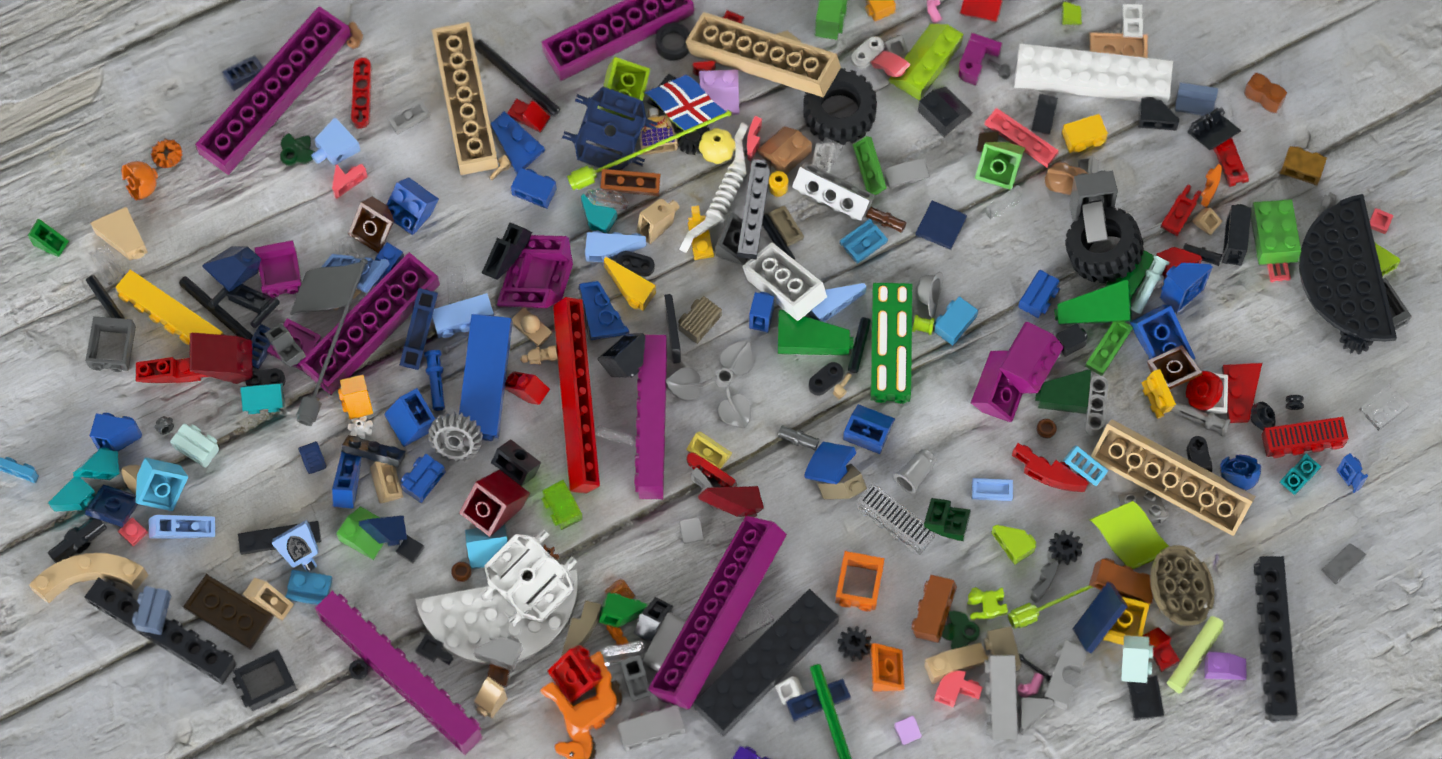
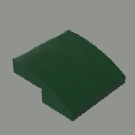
M931 498L924 527L943 537L964 542L971 510L951 507L950 500Z

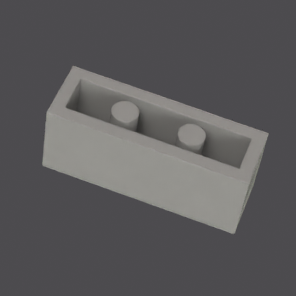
M669 704L661 707V710L656 712L646 711L640 717L622 719L621 723H618V729L625 751L627 752L684 734L685 727L678 706Z

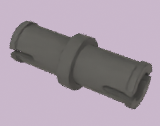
M783 425L778 433V438H783L794 442L796 446L802 445L816 451L820 441L819 438L806 435L801 430L795 431Z

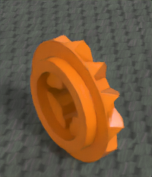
M165 138L164 141H157V144L152 147L151 157L157 166L171 168L180 162L182 149L180 144L174 140H167ZM166 148H167V149L169 150V152H170V153H168L167 159H166V157L164 156V154H162V153L165 152V149H166Z

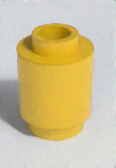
M776 171L770 175L769 191L772 195L780 197L787 193L788 176L784 172Z

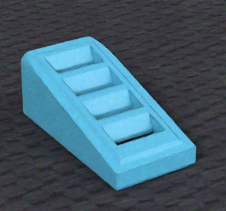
M1076 445L1063 459V462L1094 486H1097L1108 472L1105 467ZM1077 453H1079L1080 456L1073 464L1071 460L1075 457ZM1084 458L1087 459L1081 468L1077 467ZM1090 463L1094 464L1092 468L1089 470V472L1086 474L1084 471L1087 469ZM1097 468H1099L1100 471L1095 476V478L1092 479L1091 475L1095 472Z

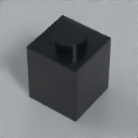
M1077 323L1056 334V338L1064 346L1061 351L1064 357L1086 346L1087 333Z

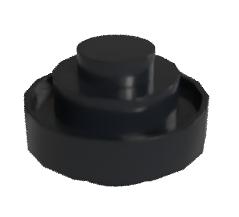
M1263 401L1254 404L1251 409V422L1262 431L1264 428L1274 427L1276 423L1274 410Z

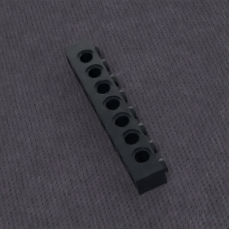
M1284 556L1259 557L1257 562L1254 563L1253 570L1254 575L1258 579V583L1255 584V593L1259 595L1257 614L1261 615L1258 631L1263 639V642H1260V653L1264 654L1262 674L1266 676V682L1263 683L1264 695L1267 694L1268 702H1265V713L1269 715V721H1294L1298 714ZM1265 576L1273 577L1274 582H1268ZM1267 595L1274 596L1276 602H1270L1267 599ZM1268 615L1276 616L1278 621L1272 622ZM1270 635L1278 636L1279 641H1272ZM1271 655H1278L1281 658V661H1274ZM1274 674L1280 675V676L1282 677L1283 681H1282V682L1276 681V680L1273 678V675H1274ZM1275 695H1282L1284 702L1277 701Z
M97 578L84 597L89 604L220 684H224L237 665L231 653L226 650L219 651L216 649V644L208 639L206 641L201 640L198 633L191 629L189 631L183 629V625L175 619L170 621L165 618L164 626H166V629L161 635L138 631L132 619L134 612H138L140 604L132 598L133 594L124 588L122 590L115 587L116 584L107 578L105 580ZM116 595L112 602H107L109 596ZM132 605V609L129 612H123L126 606ZM177 636H183L181 642L174 643V639ZM194 646H200L197 653H190ZM210 657H217V660L214 663H207Z

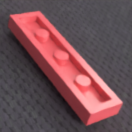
M998 108L985 121L984 125L994 132H999V135L1010 143L1025 147L1024 152L1045 167H1048L1059 153V150Z

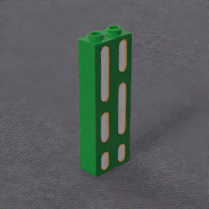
M873 283L870 401H875L876 403L895 401V403L904 404L910 402L912 284Z

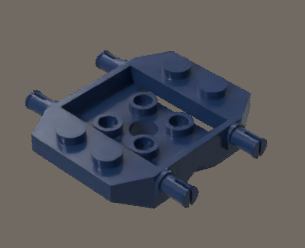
M602 86L592 97L587 98L577 94L575 102L586 105L587 109L578 134L564 131L563 134L565 135L562 136V139L572 141L575 144L577 160L601 168L633 154L642 127L646 126L656 130V127L653 125L657 126L658 122L646 118L642 100ZM598 106L632 117L634 121L598 109ZM613 125L616 132L613 136L605 134L606 126ZM586 140L620 151L623 154L620 155L618 153L589 144L586 142ZM635 156L608 168V170L622 171L631 163L643 167L641 162H644L645 159Z

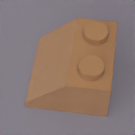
M784 126L757 150V153L766 161H771V166L777 171L784 172L787 175L811 153L812 143L799 130Z

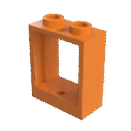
M844 551L835 603H839V606L850 608L851 606L859 607L860 610L867 612L875 610L885 558ZM847 565L877 571L872 599L842 593Z

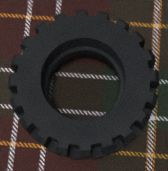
M840 68L824 97L805 92L803 117L805 118L806 126L810 128V132L814 136L819 135L818 139L823 142L826 139L829 141V144L833 145L835 142H840V145H846L848 141L852 144L857 142V137L862 139L866 136V131L869 132L876 118L877 96L872 84L869 81L866 82V77L862 74L858 76L854 70L847 72L845 71L846 68ZM845 96L857 104L858 110L851 116L837 118L826 113L822 108V104L830 97Z
M1103 206L1107 236L1120 238L1119 243L1113 249L1103 253L1089 251L1094 242H1087L1083 213L1078 216L1077 221H1073L1070 225L1071 229H1068L1066 234V251L1074 270L1082 278H1088V281L1096 282V280L1099 283H1106V281L1115 282L1117 278L1126 277L1128 272L1131 273L1136 268L1135 264L1138 265L1140 263L1141 256L1144 253V242L1133 216L1129 213L1126 214V211L1119 208L1116 210V207L1108 206V208Z

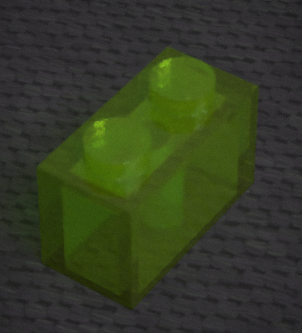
M564 479L542 490L543 498H541V501L546 509L549 508L552 515L550 517L555 526L559 525L560 529L563 530L583 520L582 512Z

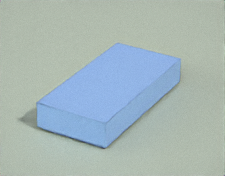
M973 478L972 499L1012 501L1013 480Z

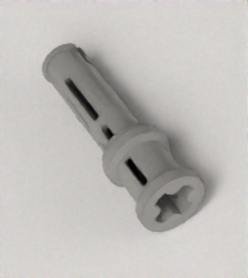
M1174 400L1176 405L1170 412L1204 425L1207 430L1212 429L1220 432L1222 436L1225 435L1231 421L1230 419L1225 420L1217 417L1213 412L1207 414Z

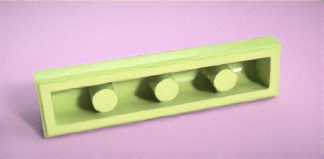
M1214 616L1209 617L1167 681V685L1179 694L1183 692L1223 631L1224 621Z

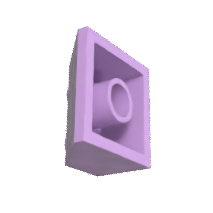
M738 70L699 71L700 86L707 95L725 111L730 110L731 115H739Z

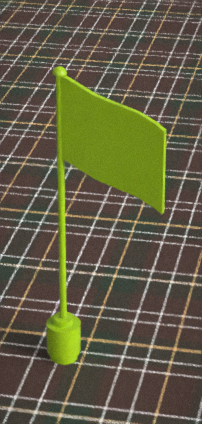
M1134 501L1089 519L1101 531L1116 556L1126 566L1133 569L1154 561L1163 549L1169 547L1156 532L1145 512ZM1087 585L1040 607H1036V605L1028 602L1007 614L1009 623L1013 629H1021L1038 621L1039 611L1093 587Z

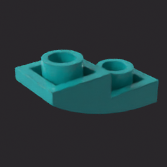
M1305 454L1279 483L1295 496L1322 466Z

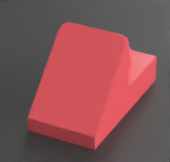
M336 164L332 185L336 199L368 177L367 171L362 164L352 167L347 174Z

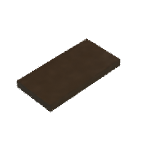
M208 574L203 577L183 606L186 611L250 650L274 618L273 614Z

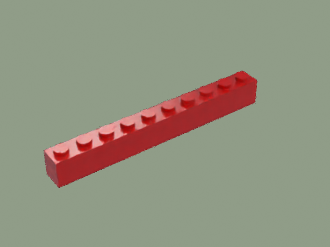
M565 297L553 305L569 488L570 492L587 494L600 486L583 301L582 299Z

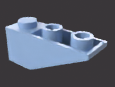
M601 231L587 232L586 262L604 263L605 257L614 260L622 251L633 252L646 247V236L638 233L623 235L619 232L611 234Z

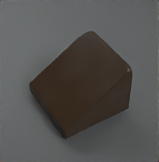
M999 132L979 133L976 151L982 152L985 142H998Z

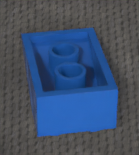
M1163 304L1130 322L1139 343L1149 359L1183 345L1193 360L1196 359L1171 305Z

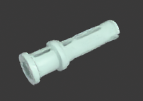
M1156 255L1153 256L1154 260L1149 270L1145 272L1147 276L1131 306V310L1142 314L1157 282L1162 280L1163 277L1161 275L1166 265L1170 264V262Z

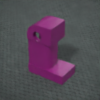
M971 33L960 61L959 78L966 83L976 86L981 75V63L984 55L988 54L999 58L1002 43Z

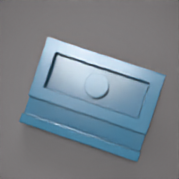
M869 219L842 238L839 244L845 248V251L858 264L885 245L888 239Z
M292 570L286 598L291 601L318 605L329 594L333 578L328 575Z

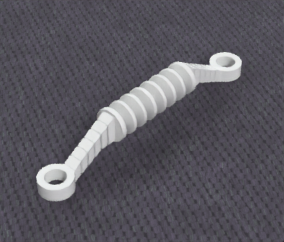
M741 123L734 137L736 144L734 161L729 165V171L725 173V178L722 179L723 184L719 185V190L713 198L714 203L710 204L705 220L688 231L679 249L680 251L687 253L693 238L725 220L724 215H727V209L731 207L730 203L734 201V196L737 195L736 190L740 189V184L743 183V178L747 174L742 139L748 125Z

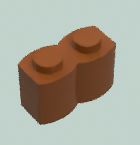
M1254 73L1244 91L1247 98L1260 103L1264 109L1272 113H1277L1287 96V92L1283 87L1271 83L1266 76L1260 73Z

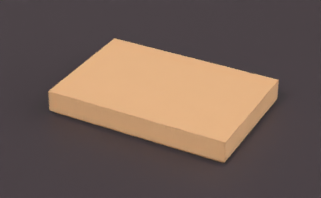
M1090 32V52L1148 58L1147 34H1143L1142 38L1123 37V33Z

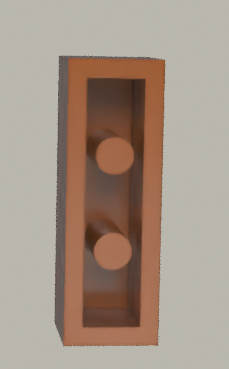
M602 169L600 189L601 192L659 196L661 175L658 173Z
M1108 558L1101 559L1095 563L1089 586L1102 590L1106 583L1110 582L1114 584L1121 597L1151 604L1153 600L1149 574L1137 573L1133 571V568L1117 565L1114 560Z
M930 575L929 581L925 582L923 589L925 594L923 599L919 600L917 607L919 612L917 618L913 619L911 626L916 638L940 643L957 589L954 580Z

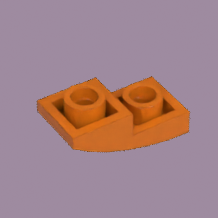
M1220 164L1215 169L1211 168L1205 176L1207 178L1206 188L1201 194L1203 197L1201 205L1205 208H1208L1219 185L1222 172Z

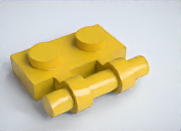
M1158 369L1153 371L1146 378L1147 380L1141 382L1144 388L1143 393L1148 397L1151 404L1150 409L1155 413L1157 419L1164 417V413L1170 412L1176 405L1163 374Z

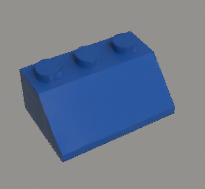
M1181 263L1177 267H1171L1163 281L1165 284L1161 288L1160 299L1167 305H1171L1177 314L1204 290L1213 266L1211 264Z

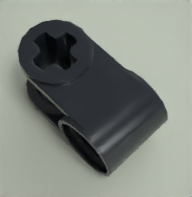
M1201 436L1193 437L1186 447L1188 460L1212 472V462L1206 440ZM1194 444H1196L1198 448L1200 447V450H1197L1196 447H1193Z

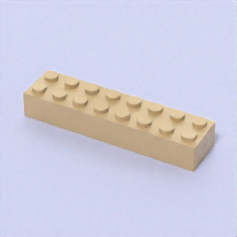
M705 12L702 13L686 40L689 52L693 56L716 61L718 64L820 97L825 96L841 68L836 53Z
M470 23L432 29L460 175L498 168V161Z
M1113 419L1107 424L1091 455L1102 466L1232 536L1237 532L1256 497Z

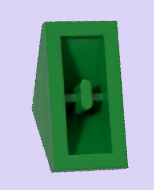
M40 219L36 220L28 234L33 246L56 257H60L69 240Z

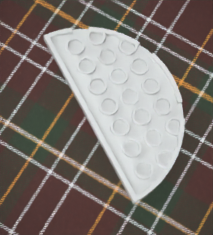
M577 570L569 572L574 591L543 622L524 617L513 626L508 620L516 613V608L498 590H494L485 599L480 592L486 587L416 599V604L422 622L432 637L444 643L443 648L456 657L468 662L472 661L489 666L490 663L475 658L474 650L500 637L508 638V636L518 639L522 645V651L518 662L533 657L534 654L540 652L545 647L550 646L567 626L573 614L578 594ZM554 574L526 604L529 605L557 576Z

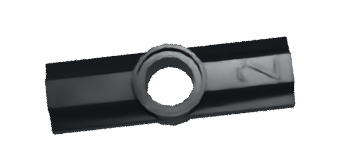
M91 517L79 528L74 527L65 534L64 539L47 553L55 563L70 558L75 554H80L107 527L102 520Z

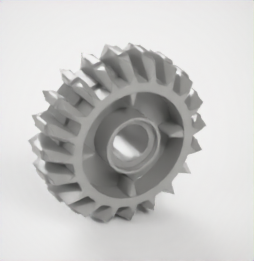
M446 412L443 416L439 415L432 422L428 441L431 442V448H435V453H441V458L446 456L449 461L455 459L458 462L462 459L465 462L466 459H472L474 454L479 452L483 442V433L480 432L481 426L476 425V420H470V415L464 417L462 413L456 415L453 412L450 415Z

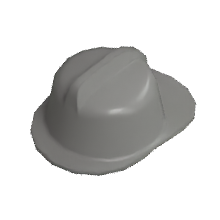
M937 272L935 276H922L915 291L918 300L928 305L931 318L935 316L939 295L942 290L943 274L941 272Z

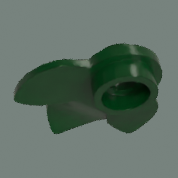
M287 133L282 138L280 143L282 148L280 159L283 164L290 166L296 163L305 164L313 160L311 155L315 151L310 150L311 139L309 135L294 139L291 134ZM288 155H293L292 158L287 159Z
M949 612L951 623L945 625L941 637L947 641H952L951 650L968 646L969 642L978 639L980 628L976 623L970 622L968 616L963 612ZM971 629L973 634L967 635L966 630Z

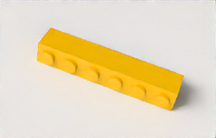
M131 269L115 287L118 297L125 303L129 301L134 304L133 307L138 312L147 313L156 324L160 322L169 333L178 334L179 338L187 345L190 344V333L192 332L224 335L221 330Z

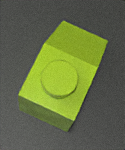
M1000 525L993 526L991 534L1014 565L1035 552L1036 541L1025 530Z

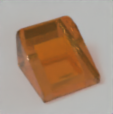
M622 579L617 580L605 590L606 594L608 592L618 593L629 599L635 597L627 583Z

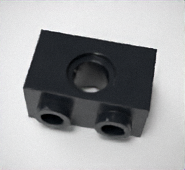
M510 439L497 448L491 464L520 486H523L535 477L541 462Z

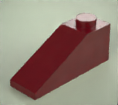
M758 486L713 487L705 489L698 495L699 500L736 517H756L757 513L764 509Z

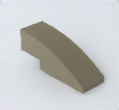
M585 601L581 618H572L561 657L569 649L578 645L582 647L585 645L599 621L602 604Z

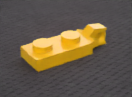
M699 205L691 206L692 217L688 218L689 231L706 218L705 215H700ZM709 230L693 238L691 245L694 260L714 257Z

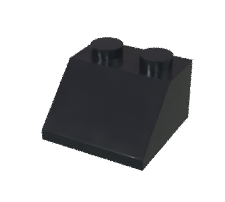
M947 87L933 89L919 101L918 112L944 137L972 114V111Z

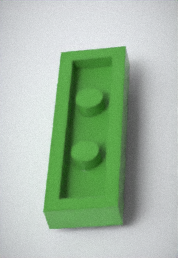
M866 136L853 144L866 191L876 196L887 189L872 137Z
M1123 321L1113 322L1085 367L1103 376L1132 332L1133 327Z

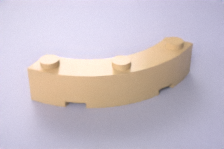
M89 553L73 556L50 566L39 574L29 584V587L35 594L50 603L61 592L68 589V586L80 581L97 580L98 577L122 583L136 591L147 578L148 573L144 567L127 558L107 553Z

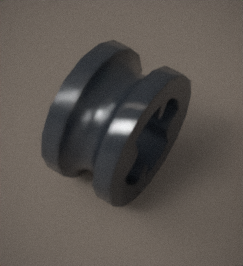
M1301 395L1287 396L1286 402L1288 403L1286 404V409H1303L1304 404L1302 401H1304V397Z
M355 660L350 664L349 672L354 679L360 680L367 676L368 667L364 661ZM357 665H361V668H364L360 675H357L356 671L353 672Z

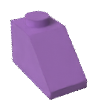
M1208 652L1204 658L1205 679H1247L1246 659L1231 653Z

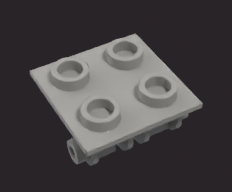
M1149 490L1118 495L1121 505L1134 501L1145 512L1152 524H1161L1168 518L1161 497Z

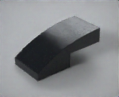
M1039 93L1031 131L1050 135L1058 97Z

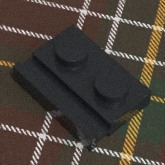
M1157 675L1153 677L1147 676V683L1127 681L1134 721L1165 716Z

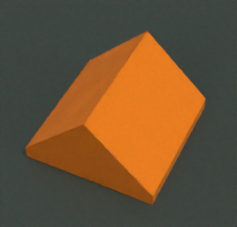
M877 643L871 644L872 692L905 690L902 650Z

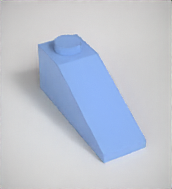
M862 283L826 289L827 298L808 312L812 319L826 322L866 294V285Z
M154 515L149 518V538L215 537V517Z

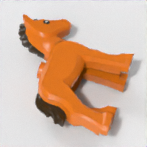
M601 651L589 657L593 664L600 667L603 677L595 686V696L573 706L553 682L541 689V693L553 700L564 716L565 726L572 741L558 742L555 744V751L567 759H595L597 753L595 749L596 743L590 730L593 728L597 730L606 724L605 720L610 718L622 704V689H619L620 683L617 680L612 681V675L605 665Z

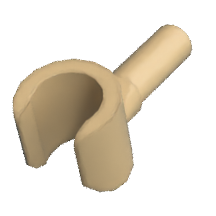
M506 155L499 158L498 163L500 166L489 176L491 180L503 170L506 171L511 168V162Z
M847 373L843 381L834 388L833 394L839 400L847 393L843 387L852 375L850 373Z

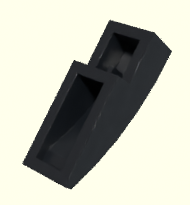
M510 222L503 238L496 239L482 274L498 280L520 256L533 232Z

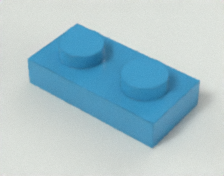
M0 457V471L33 483L37 482L39 475L33 466L26 463L20 465L12 458L5 457L3 459Z

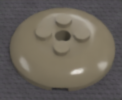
M1173 545L1163 549L1153 561L1150 572L1151 591L1157 606L1167 618L1179 625L1194 626L1206 620L1209 610L1213 608L1215 598L1213 579L1205 562H1200L1195 556L1196 552L1182 545Z

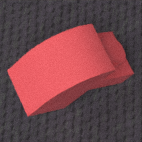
M953 671L941 680L934 700L954 707L959 693L979 700L983 687L979 686L980 684L974 680H964L966 672Z

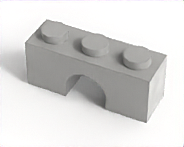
M1066 640L1063 646L1059 645L1055 655L1059 659L1056 665L1052 664L1048 674L1052 678L1050 683L1045 682L1041 694L1045 695L1044 699H1052L1054 702L1053 706L1064 710L1067 709L1075 686L1066 683L1062 674L1068 670L1080 673L1088 653L1084 647Z

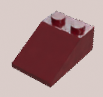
M192 332L190 333V371L234 384L244 382L252 378V340L231 335Z

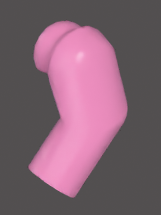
M927 0L928 13L935 24L942 20L937 9L940 1Z
M1035 673L1031 683L1019 684L1017 687L1018 694L1021 697L1036 695L1044 676Z

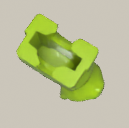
M978 587L971 589V592L968 594L967 605L982 603L983 611L973 612L970 615L971 620L994 619L1008 613L1006 603L998 604V601H1003V587L996 591L989 590L985 592L978 589Z

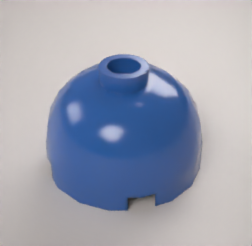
M1240 454L1236 455V458L1230 459V456L1221 461V478L1234 486L1247 491L1256 486L1260 479L1261 464H1258L1257 459L1254 457Z

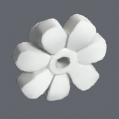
M366 416L360 417V419H351L353 424H348V430L351 431L350 436H358L361 439H365V434L370 436L373 432L370 429L373 427V423L371 420L367 421Z

